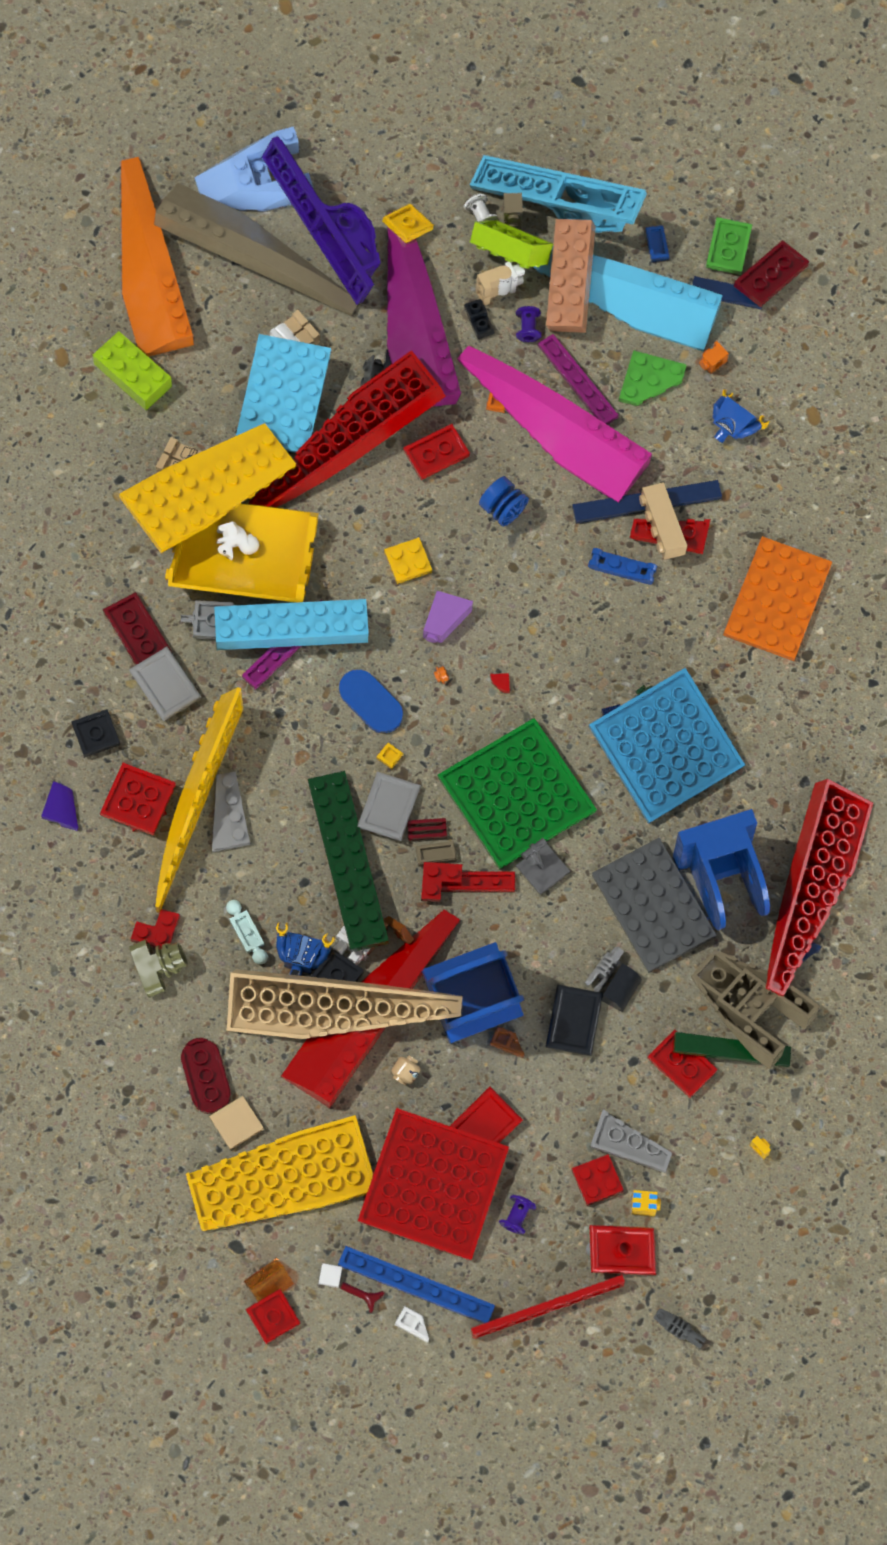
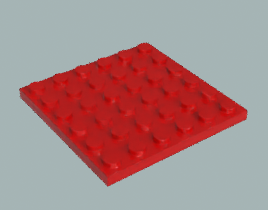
M396 1108L357 1222L471 1261L509 1146Z

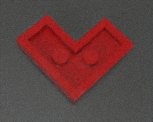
M424 862L421 901L441 902L442 884L461 885L463 864Z
M161 909L155 926L136 921L131 942L138 943L147 939L152 948L158 945L162 947V944L165 943L171 944L180 914Z

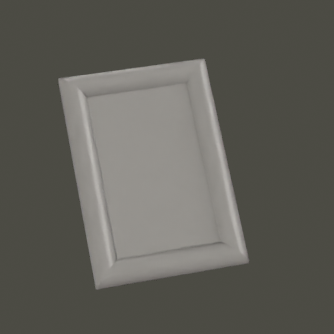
M168 647L163 648L129 669L163 722L202 699Z
M377 771L357 827L401 841L421 785Z

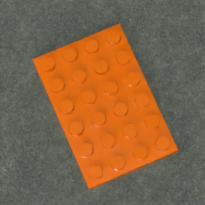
M762 536L723 636L794 661L831 568L832 561Z

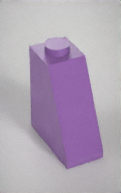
M437 591L423 630V638L432 643H442L472 612L473 601Z

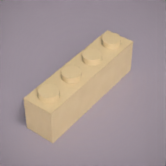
M664 482L643 487L639 501L641 506L645 507L647 522L651 523V534L658 542V553H662L664 560L685 555L687 544Z

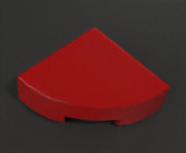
M509 673L490 674L491 683L503 693H510Z

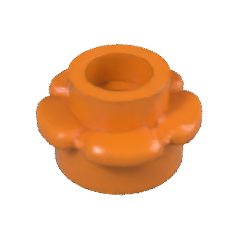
M437 666V671L434 672L438 683L442 682L445 684V681L450 680L444 666L440 668Z

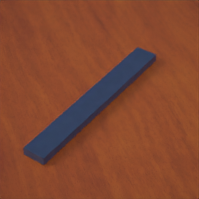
M718 480L666 488L673 507L722 499ZM641 493L625 495L619 503L612 498L572 504L575 522L578 524L645 512V507L641 506L639 501Z

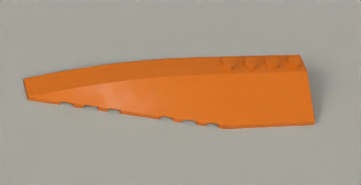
M138 156L121 161L122 296L137 347L150 357L193 346L194 341L162 229L154 225L156 210Z

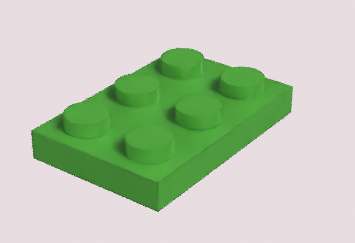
M717 217L706 268L741 275L752 224Z

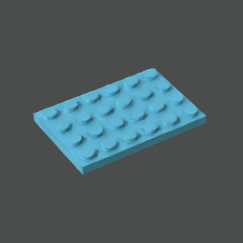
M259 334L236 436L265 423L287 452L296 453L313 435L331 348Z

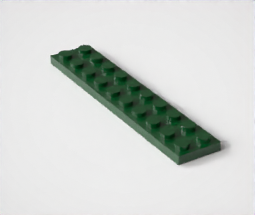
M341 771L308 779V785L350 951L355 952L389 944L360 827H357L358 819L346 773Z

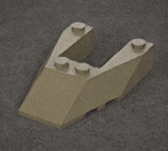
M714 950L691 975V979L724 1024L750 1054L760 1063L771 1069L781 1058L785 1045L758 1026L756 1021L772 1005L805 1030L816 1018L820 1005L791 984L784 996H779L767 990L768 971L757 968L755 964L738 961L736 957Z

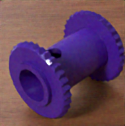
M524 306L516 310V316L521 318V331L516 334L518 340L522 342H535L542 337V334L536 330V318L541 315L539 308Z
M511 1195L510 1199L514 1202L507 1220H500L499 1223L510 1232L525 1234V1230L521 1226L528 1210H535L536 1205L525 1197Z

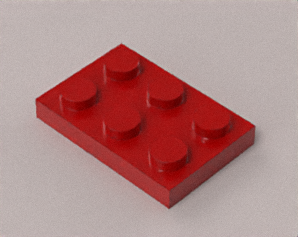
M453 424L403 447L405 455L420 480L470 457V452Z
M674 1029L647 1056V1059L683 1093L691 1098L718 1069L704 1056L673 1053L674 1033L677 1032Z

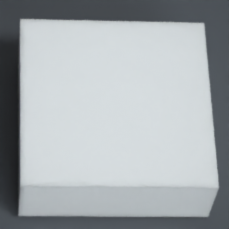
M322 1263L319 1284L339 1288L342 1267Z

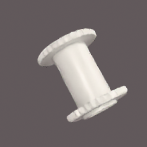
M485 194L475 195L466 201L464 208L468 211L472 210L477 221L498 220L496 214H490L485 205L488 198Z

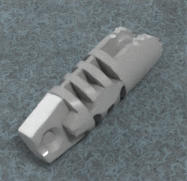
M615 947L610 953L606 952L585 983L590 985L598 977L600 980L596 984L594 991L599 992L620 964L618 960L624 951L620 947Z

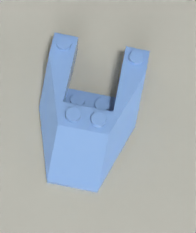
M294 127L275 131L196 176L195 181L199 193L239 211L258 210V212L291 205L278 182L271 181L267 165L261 156L271 139L279 136L280 140L282 139L291 155L299 153V141ZM305 173L304 175L312 185L309 173Z

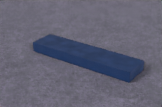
M694 276L693 286L721 294L722 302L762 310V307L735 288L734 284Z

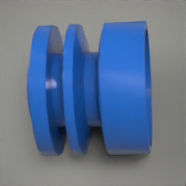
M505 476L500 477L491 484L479 501V505L487 513H493V518L496 521L498 520V523L503 527L513 522L521 514L529 501V498L522 494L521 490H514L515 485Z

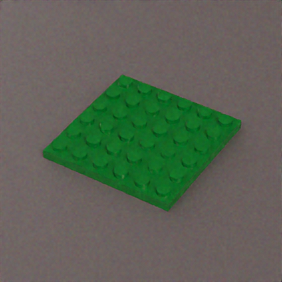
M535 718L437 775V778L499 870L522 856L521 853L530 848V844H535L541 838H544L547 842L597 811Z

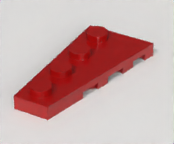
M634 519L630 539L653 544L658 543L651 534V523L647 522L646 519ZM695 519L678 521L687 544L686 551L703 554L711 519H704V521H695Z

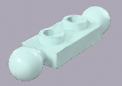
M230 900L226 905V910L229 914L234 915V917L229 920L246 953L248 954L253 951L252 959L256 964L262 965L266 963L268 954L265 950L260 949V947L264 946V942L247 910L241 913V903L237 900Z

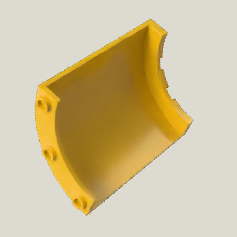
M241 503L236 509L232 508L227 512V515L209 527L173 546L172 552L174 557L170 569L166 570L165 580H168V586L288 602H304L306 596L305 586L308 587L314 554L311 542L314 543L316 538L319 513ZM235 522L245 530L247 535L252 534L258 539L259 549L254 554L247 555L241 552L238 546L232 548L233 559L229 560L228 557L218 552V547L222 544H217V541L223 537L221 533L217 532L218 526Z

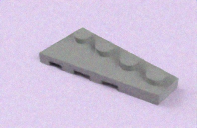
M603 1109L590 1148L666 1173L672 1153L651 1139H647L637 1130L628 1127L624 1122L614 1118Z

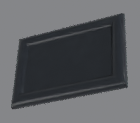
M557 984L545 1048L592 1056L603 993Z

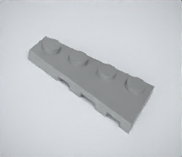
M236 771L219 774L216 778L212 852L250 845Z

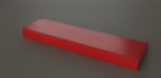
M515 871L462 872L461 885L442 884L441 892H515Z

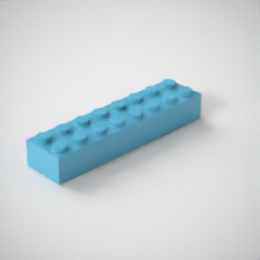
M366 599L214 607L217 650L368 643Z

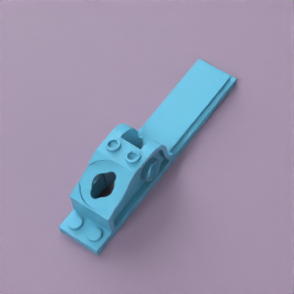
M483 155L470 183L471 189L504 196V193H522V200L538 203L550 208L558 219L592 220L596 226L595 233H602L604 231L622 232L625 223L634 224L647 195L646 190L486 155ZM564 190H566L568 196L577 203L564 201V199H561Z

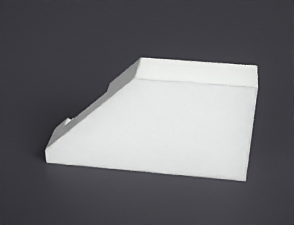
M404 1306L395 1325L428 1343L429 1337L423 1316Z

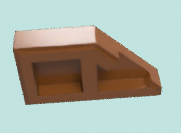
M390 916L383 919L394 930V934L407 944L414 940L405 925Z
M497 1026L490 1045L524 1058L525 1054L516 1033Z

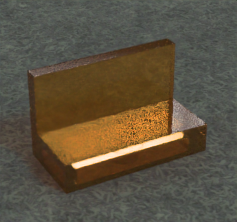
M277 1258L243 1281L257 1302L278 1289L284 1292L294 1285L285 1267Z

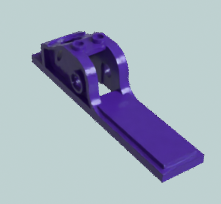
M279 136L272 138L261 158L356 305L362 303L374 286L371 276L380 265V257L375 244V229L371 220L355 204L342 203L337 206L324 204L282 139L280 140Z

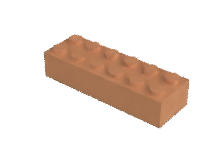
M556 219L546 326L551 332L586 333L596 229L592 220Z

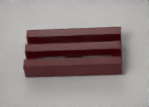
M446 818L408 820L409 841L447 838ZM440 824H442V826L411 827V826H425V825H440ZM443 831V833L412 835V832Z

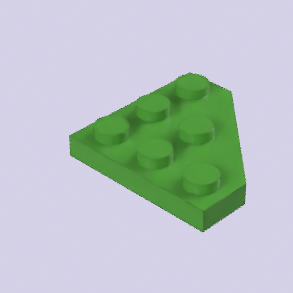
M633 350L619 396V402L637 406L646 399L654 398L664 393L667 389L680 385L687 364Z

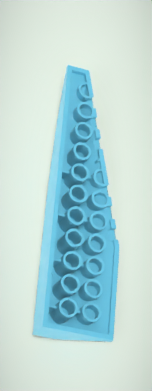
M553 247L548 265L534 267L537 272L544 273L549 277L551 276ZM593 255L589 303L598 305L601 310L608 311L616 319L623 320L635 330L704 352L721 306V294Z

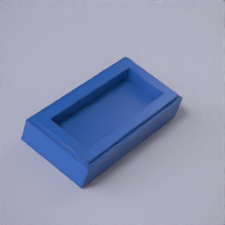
M664 226L645 227L651 262L669 260Z

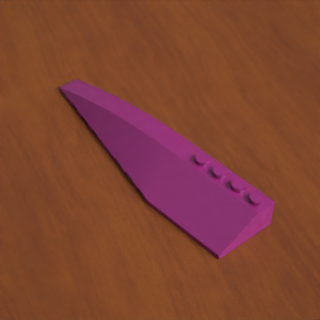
M387 226V348L391 363L393 364L412 350L438 382L446 396L432 407L456 404L461 395V390L435 295L417 240L414 239L405 243Z

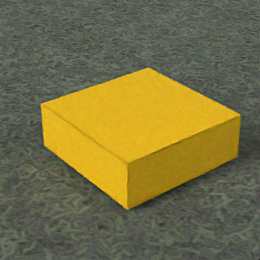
M388 742L376 756V759L392 770L402 758L403 753Z

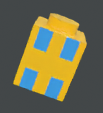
M633 1190L632 1215L655 1216L656 1210L660 1211L661 1199L657 1198V1192Z

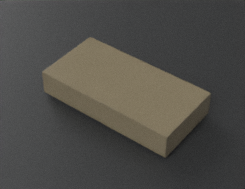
M454 841L416 846L418 866H424V862L447 863L457 861Z

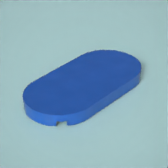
M352 670L342 677L339 683V692L342 700L369 728L378 733H390L400 726L403 717L400 703L370 673L364 670Z

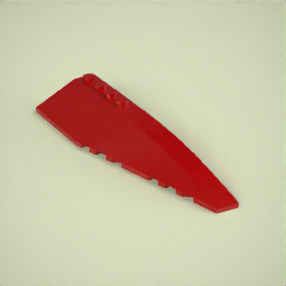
M830 779L814 784L780 906L766 982V989L779 996H784L795 977L794 973L803 962V957L809 952L812 947L811 943L817 938L829 917L832 906L837 903L840 892L845 889L848 878L854 873L873 802Z

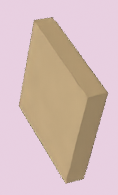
M244 1096L209 1116L229 1150L264 1130Z

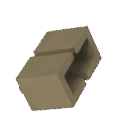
M504 193L503 223L522 230V193Z

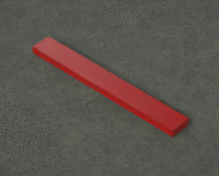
M620 1275L471 1328L470 1333L473 1339H477L624 1286V1277Z

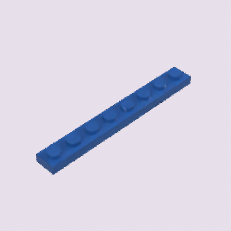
M345 1246L338 1266L483 1324L489 1322L495 1308L494 1304L348 1246Z

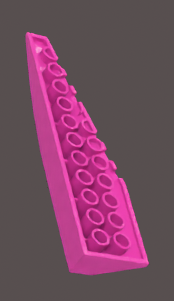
M469 345L458 357V361L473 376L477 377L480 384L484 388L486 387L496 400L500 401L505 410L522 428H525L534 440L536 439L542 445V449L546 453L548 452L558 465L607 497L619 503L650 465L652 453L526 374Z

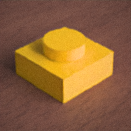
M756 1136L750 1143V1147L763 1160L770 1154V1144L764 1138L760 1139Z

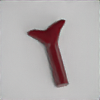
M345 1282L342 1283L340 1288L364 1299L370 1313L374 1310V1303L384 1295V1291L367 1293Z

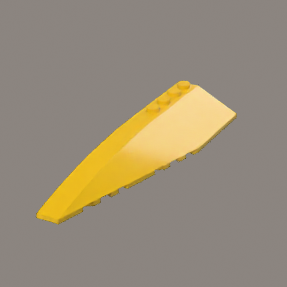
M237 687L221 695L219 701L216 700L213 706V717H209L206 723V728H208L206 734H202L199 740V745H201L199 751H195L192 757V762L194 763L179 798L165 846L155 904L157 913H160L243 712L241 688Z

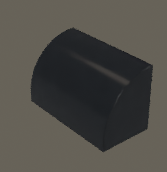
M622 963L605 991L602 1001L623 1012L642 981L639 974Z

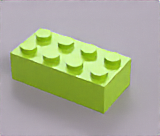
M498 220L475 221L470 243L475 244L476 248L491 251L490 254L503 256L506 261L517 262L523 268L548 265L553 247L551 242Z
M120 331L93 354L94 365L146 411L172 387L171 376Z

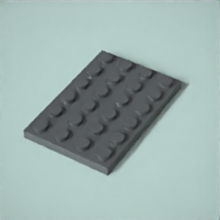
M660 838L592 873L593 879L648 973L716 938L715 931Z

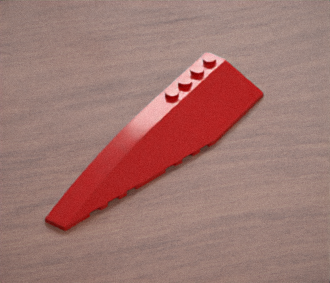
M411 350L352 392L347 397L348 401L336 409L335 415L331 419H327L320 431H316L296 452V456L293 458L296 463L295 469H290L284 473L282 478H277L270 483V486L265 489L262 488L248 504L277 508L324 482L446 396L440 385Z
M444 909L413 936L414 940L410 944L405 943L361 982L413 989L423 975L421 970L429 967L460 922V919ZM386 1027L307 1038L281 1077L326 1107L331 1108Z

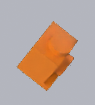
M716 341L712 349L709 348L702 354V360L699 361L702 369L712 374L728 361L729 353Z

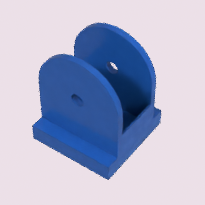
M752 809L680 831L677 835L673 854L675 865L679 871L690 868L708 917L717 930L726 927V917L716 881L741 873L756 911L760 916L770 913V900L765 878L752 845L757 826Z
M496 942L421 970L429 991L463 996L462 1016L440 1019L449 1044L524 1016L519 1003L525 1001L523 995L518 993L505 959L508 956L506 950L499 951Z

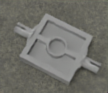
M195 600L193 614H181V622L192 623L193 638L216 639L214 607L233 606V602Z

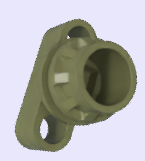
M147 939L129 946L143 988L149 998L166 991L161 974L165 973L170 978L173 976V973L178 974L183 967L188 965L186 955L179 942L173 944L165 943L162 944V947L158 945L155 947V954H153Z

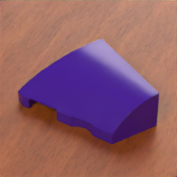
M53 781L41 815L42 819L59 823L61 827L78 831L73 790Z

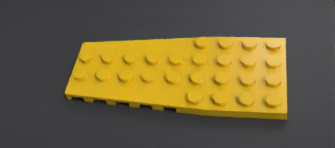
M264 423L159 471L119 493V498L160 553H163L209 527L227 515L229 510L232 508L236 509L241 505V502L247 498H252L262 488L265 489L270 486L272 481L282 478L284 473L290 469L294 470L296 463Z
M354 1115L276 1139L275 1142L260 1145L251 1151H244L232 1158H225L216 1164L201 1167L200 1170L191 1173L188 1172L186 1177L201 1231H207L322 1208L364 1196L369 1189L373 1172L357 1118Z

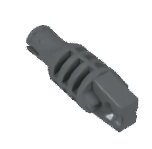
M659 1308L654 1316V1319L666 1331L680 1340L684 1341L686 1339L698 1347V1349L702 1347V1344L696 1341V1339L703 1343L707 1339L692 1330V1326L675 1314Z

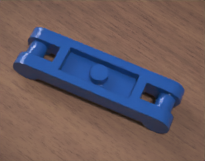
M593 548L591 553L592 559L588 563L590 569L644 584H653V575L658 568L656 564L644 563ZM599 559L605 560L604 564L599 563ZM641 570L646 571V574H640Z

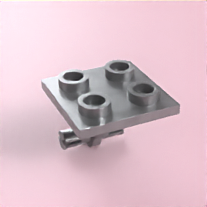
M541 838L535 844H530V848L521 853L524 859L516 865L517 869L540 895L570 873V870L548 846L544 838Z

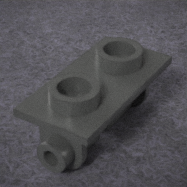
M375 355L365 360L363 364L364 376L361 379L360 387L382 372L383 363H381L380 359L374 360Z

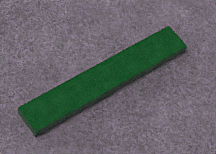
M681 1032L674 1033L673 1053L762 1064L750 1054L739 1040ZM785 1046L781 1058L774 1066H790V1046Z

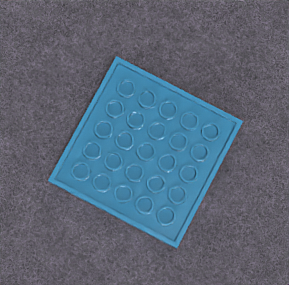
M686 668L588 725L648 824L745 766V763Z

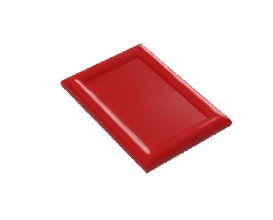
M489 1086L450 1126L501 1143L523 1119Z
M589 1225L591 1273L656 1275L654 1228Z

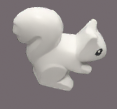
M235 522L218 526L217 532L223 535L217 541V544H222L218 547V552L228 557L229 560L233 559L232 548L238 546L241 552L247 555L254 554L259 549L258 539L252 534L247 535L245 530Z

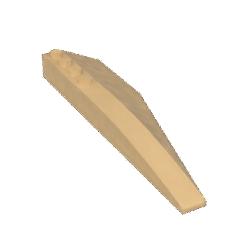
M236 969L230 973L227 1031L306 1039L351 1031L462 1016L463 996L371 983Z

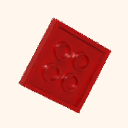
M122 763L100 811V815L154 836L176 787V782Z

